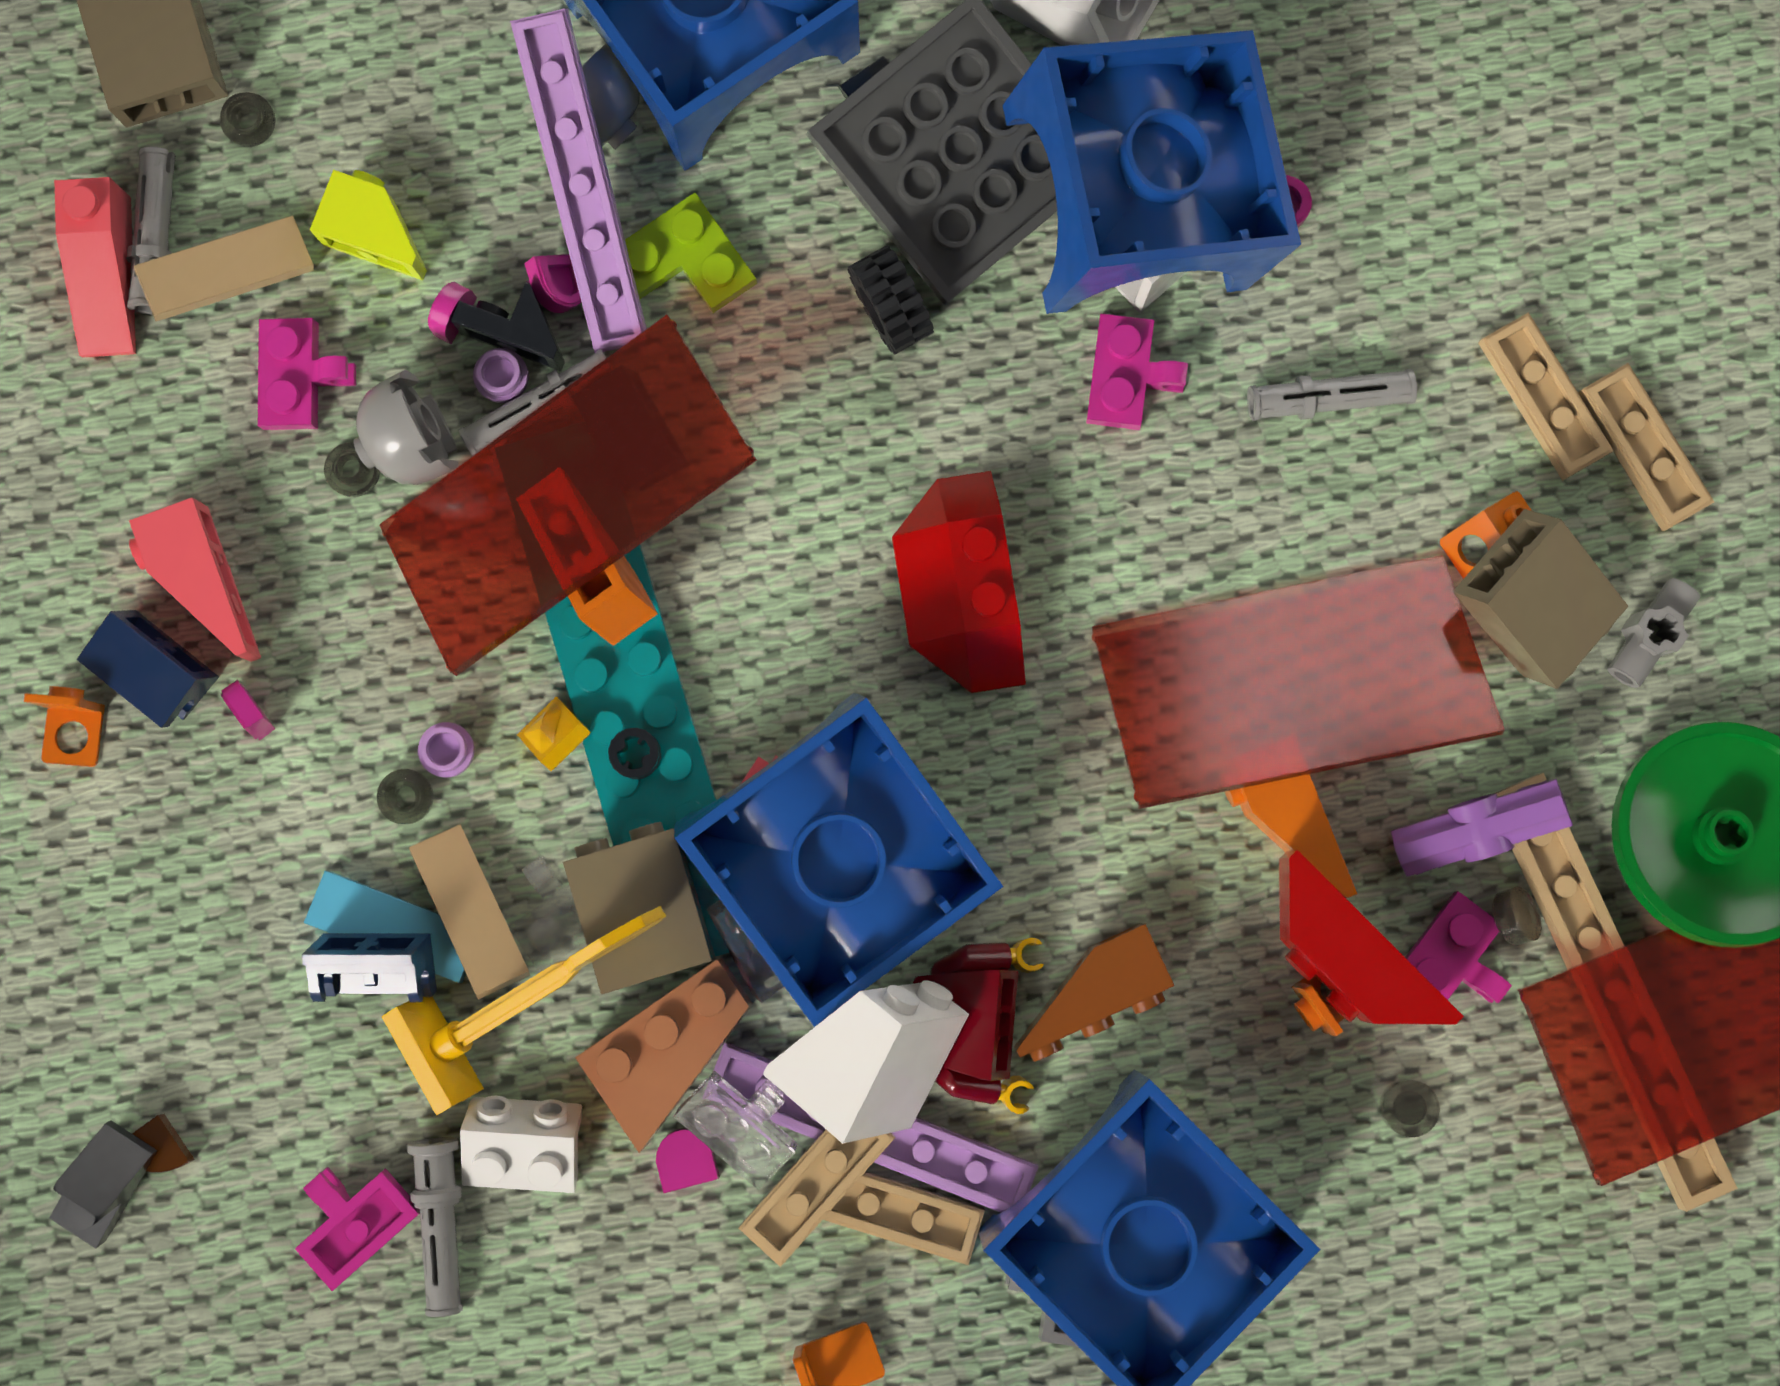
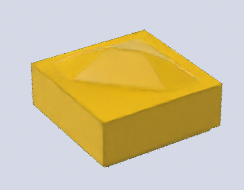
M556 696L517 736L535 757L552 771L591 732Z

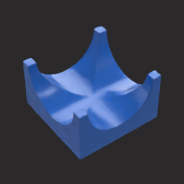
M564 0L576 19L584 16L617 57L653 113L668 141L673 155L684 171L703 159L705 145L722 120L741 101L764 83L783 71L815 57L836 56L844 64L860 53L858 0Z
M1253 30L1044 47L1002 105L1007 126L1029 123L1036 130L1047 153L1053 175L1057 202L1058 237L1052 275L1048 285L1042 292L1046 314L1066 312L1079 302L1122 284L1177 272H1222L1227 292L1247 290L1301 245Z
M853 693L838 704L836 709L821 724L766 767L716 801L700 810L690 812L674 824L675 840L814 1027L859 991L868 988L1004 887L869 700L857 693Z
M1135 1069L1121 1082L1116 1096L1102 1116L1064 1159L1015 1204L997 1215L993 1214L979 1228L978 1232L983 1251L1117 1386H1191L1321 1250L1149 1078Z

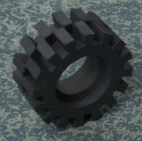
M884 246L848 266L847 270L851 276V283L856 289L855 292L859 300L862 301L863 308L872 320L873 326L878 330L881 340L887 345L891 353L893 352L895 355L934 333L933 323L929 319V312L922 303L924 301L920 293L914 287V281L911 276H908L904 264L901 260H898L897 254L891 250L890 246Z

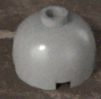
M605 44L582 68L601 145L603 147L608 142L616 150L637 127L630 118L639 105L640 92L612 50Z
M407 370L385 379L366 393L359 403L356 418V428L359 437L355 438L353 443L360 460L367 468L376 467L385 477L401 484L419 485L434 480L457 468L458 461L449 460L448 454L456 451L457 448L437 403L431 394L422 399L419 397L412 386L420 383V380Z

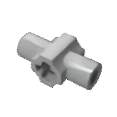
M1675 578L1668 579L1649 608L1631 615L1624 624L1621 632L1625 636L1626 642L1608 667V672L1615 679L1629 687H1640L1660 657L1679 651L1689 635L1684 629L1683 622L1700 599V594L1681 580ZM1652 623L1659 627L1655 635L1662 638L1661 641L1653 643L1649 638L1654 631L1647 628V625Z

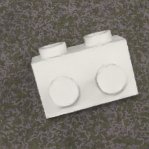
M502 1096L473 1097L460 1129L462 1186L575 1193L578 1181V1131L582 1120V1105L563 1103L554 1099L532 1101L507 1099Z

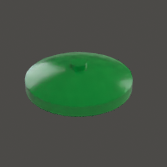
M1734 722L1703 723L1687 727L1669 735L1649 748L1636 760L1624 777L1616 795L1611 823L1612 842L1618 867L1626 884L1640 904L1655 919L1674 932L1691 940L1707 945L1738 948L1755 946L1779 939L1780 737L1758 727Z

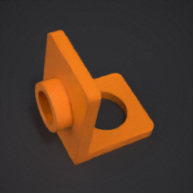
M1518 491L1511 493L1481 511L1440 539L1441 547L1463 579L1476 565V563L1469 561L1462 552L1463 538L1466 535H1476L1485 542L1489 550L1524 509L1531 510Z
M49 686L48 695L24 693L23 702L48 708L41 756L42 761L51 764L95 767L99 757L105 705L85 700V690L77 688ZM68 722H79L87 730V744L78 753H65L57 743L58 731Z
M1316 975L1310 981L1304 977L1291 986L1300 999L1294 1003V1007L1313 1032L1319 1028L1323 1033L1332 1036H1338L1343 1032L1338 1023L1345 1018L1323 999L1320 991L1322 981Z
M864 1321L795 1347L793 1363L801 1386H862L885 1375V1368L869 1324Z

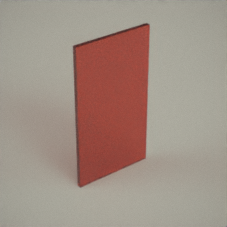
M666 314L390 516L379 526L443 656L446 668L450 673L457 676L753 464L757 459L754 456L753 448L748 446L678 331L677 323Z
M1440 555L1092 626L1091 638L1096 645L1134 789L1133 797L1138 804V808L1142 809L1503 735L1505 730L1504 722L1500 718L1461 604L1453 593L1455 587L1444 556Z
M1666 928L1517 989L1591 1169L1592 1177L1599 1186L1606 1185L1780 1110V938L1749 947H1719L1691 940Z

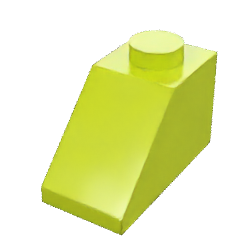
M333 169L310 231L323 246L424 280L427 272L396 203L384 187L385 183L376 176L364 171L354 170L351 176Z

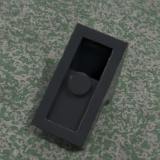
M526 281L511 319H507L509 313L506 310L486 301H478L476 307L461 301L458 302L451 322L461 335L496 348L510 349L523 358L562 371L565 360L529 281Z
M112 1120L108 1121L55 1183L53 1189L61 1195V1198L49 1218L92 1247H99L107 1240L157 1150Z

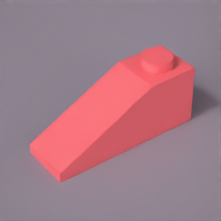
M110 177L54 180L56 237L79 356L84 358L136 354L135 310L127 308L131 263L127 261L126 257L127 248L133 245L131 197Z
M191 497L129 520L135 537L129 540V546L141 570L146 569L149 575L234 655L250 662L260 659L261 655L208 506Z

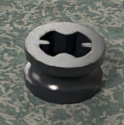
M626 728L617 733L611 740L608 749L609 761L613 769L630 779H644L650 776L659 767L661 761V747L657 739L646 730L640 728ZM634 738H639L637 742L639 745L643 746L647 742L650 747V754L642 757L643 767L639 769H631L633 764L629 761L623 765L620 754L628 750L627 741Z

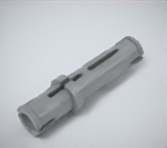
M144 147L139 150V177L136 193L133 245L127 248L126 257L127 261L131 263L127 308L142 314H152L136 276L134 265L172 254L168 250V234L176 155L173 152L168 153L167 149L160 147Z
M599 349L595 354L560 374L556 369L546 374L547 381L514 400L505 403L500 408L470 425L458 429L459 434L472 456L478 460L482 455L526 432L563 409H566L568 413L578 408L574 401L575 397L615 372L603 351Z
M1412 369L1312 380L1310 376H1298L1293 383L1266 386L1253 385L1248 387V412L1252 421L1261 418L1298 415L1299 419L1304 420L1313 419L1315 413L1362 409L1401 403L1413 404L1417 398V381Z

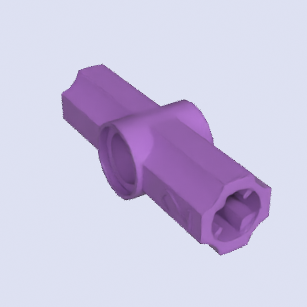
M1557 778L1529 785L1498 797L1496 793L1456 804L1449 807L1447 813L1393 829L1391 835L1400 865L1406 877L1437 867L1441 868L1465 859L1466 863L1490 858L1515 848V843L1571 827L1573 823Z

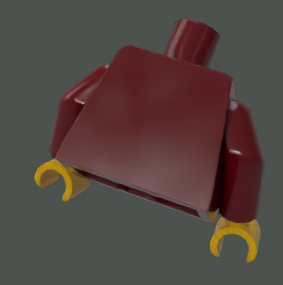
M1027 938L1018 941L1012 948L1005 942L966 944L935 961L929 975L915 976L913 984L922 983V981H932L945 987L953 995L952 1001L969 1014L935 1080L951 1096L987 1104H995L998 1100H1001L1011 1112L1016 1114H1024L1029 1110L1027 1105L1010 1101L1011 1092L1015 1088L1024 1086L1028 1089H1034V1087L1021 1076H1010L1018 971L1008 969L1013 965L1020 972L1029 973L1040 970L1044 966V964L1028 965L1022 958V950L1026 945H1042V942L1037 938Z

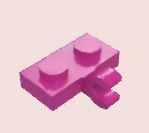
M1100 313L1087 424L1140 430L1146 389L1183 393L1184 386L1186 385L1188 363L1179 361L1149 362L1154 320Z
M313 318L259 319L257 426L263 430L318 429V387L356 386V364L348 363V357L324 356L319 358V323Z
M1459 891L1452 894L1405 956L1447 1000L1462 981L1490 1003H1493V1001L1500 1003L1512 987L1503 977L1478 962V959L1504 925Z
M327 1167L303 1189L311 1200L325 1212L329 1219L300 1243L295 1250L328 1288L333 1291L418 1216L420 1209L414 1207V1203L410 1201V1195L386 1168L356 1195L350 1198L345 1186Z

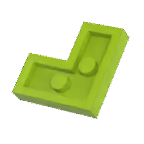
M695 192L625 239L639 299H642L683 271L712 313H715L757 284L754 274Z

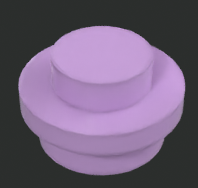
M495 348L487 351L478 359L474 367L473 379L476 388L486 399L496 403H506L519 397L524 392L528 384L529 372L526 363L516 352L506 348Z
M450 722L438 723L428 728L422 735L418 745V756L423 767L431 774L443 778H451L463 773L472 763L475 753L474 742L468 731Z

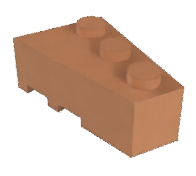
M723 958L716 959L575 1057L638 1153L648 1145L753 1005Z

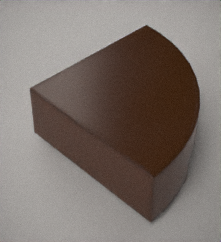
M165 1114L157 1115L132 1133L157 1150L146 1172L170 1171L195 1160Z

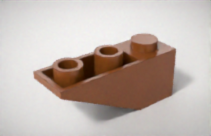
M1139 923L1087 949L1015 1044L1014 1049L1020 1058L1030 1054L1033 1062L1044 1059L1062 1050L1064 1046L1060 1039L1081 1030L1084 1038L1093 1036L1115 1025L1111 1016L1131 1006L1134 1013L1139 1014L1166 1001L1162 992L1174 987V983L1146 924Z

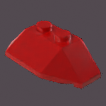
M991 471L937 479L892 536L909 646L971 694L1026 685L1020 618L1003 515Z
M1297 849L1286 851L1279 858L1280 940L1290 949L1285 958L1307 980L1310 981L1316 975L1332 991L1326 999L1346 1020L1352 1022L1358 1017L1360 1021L1372 1024L1456 1025L1464 1017Z

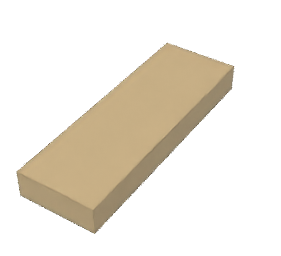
M292 215L134 265V270L153 317L157 322L314 270V264Z
M1529 312L1478 342L1562 481L1614 451Z
M1629 363L1578 392L1662 531L1673 527L1714 503L1713 498Z
M461 824L408 847L477 999L479 1000L530 976L526 963Z
M825 1129L740 1224L738 1229L781 1267L895 1139V1135L888 1133L842 1144Z
M866 1171L823 1220L969 1265L985 1209Z

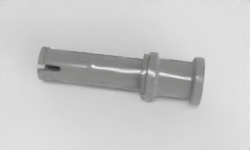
M454 1137L422 1139L407 1144V1153L413 1155L416 1189L410 1192V1201L414 1203L415 1208L420 1209L426 1295L425 1315L428 1317L451 1316L463 1311L460 1296L454 1207L455 1204L460 1202L462 1187L456 1185L454 1151L459 1148V1139Z

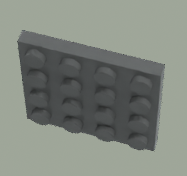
M965 0L812 126L806 133V136L943 305L951 301L1057 212L1053 175L1047 153L1039 135L1029 123L1007 126L1002 106L1032 64L981 0Z

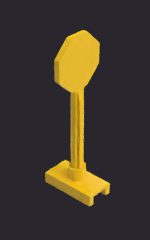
M661 906L634 918L570 956L567 960L549 966L461 1022L451 1021L447 1023L433 996L423 997V1002L408 1001L381 1016L436 1116L484 1089L464 1054L472 1048L475 1040L569 983L584 966L626 944L658 924L666 917Z

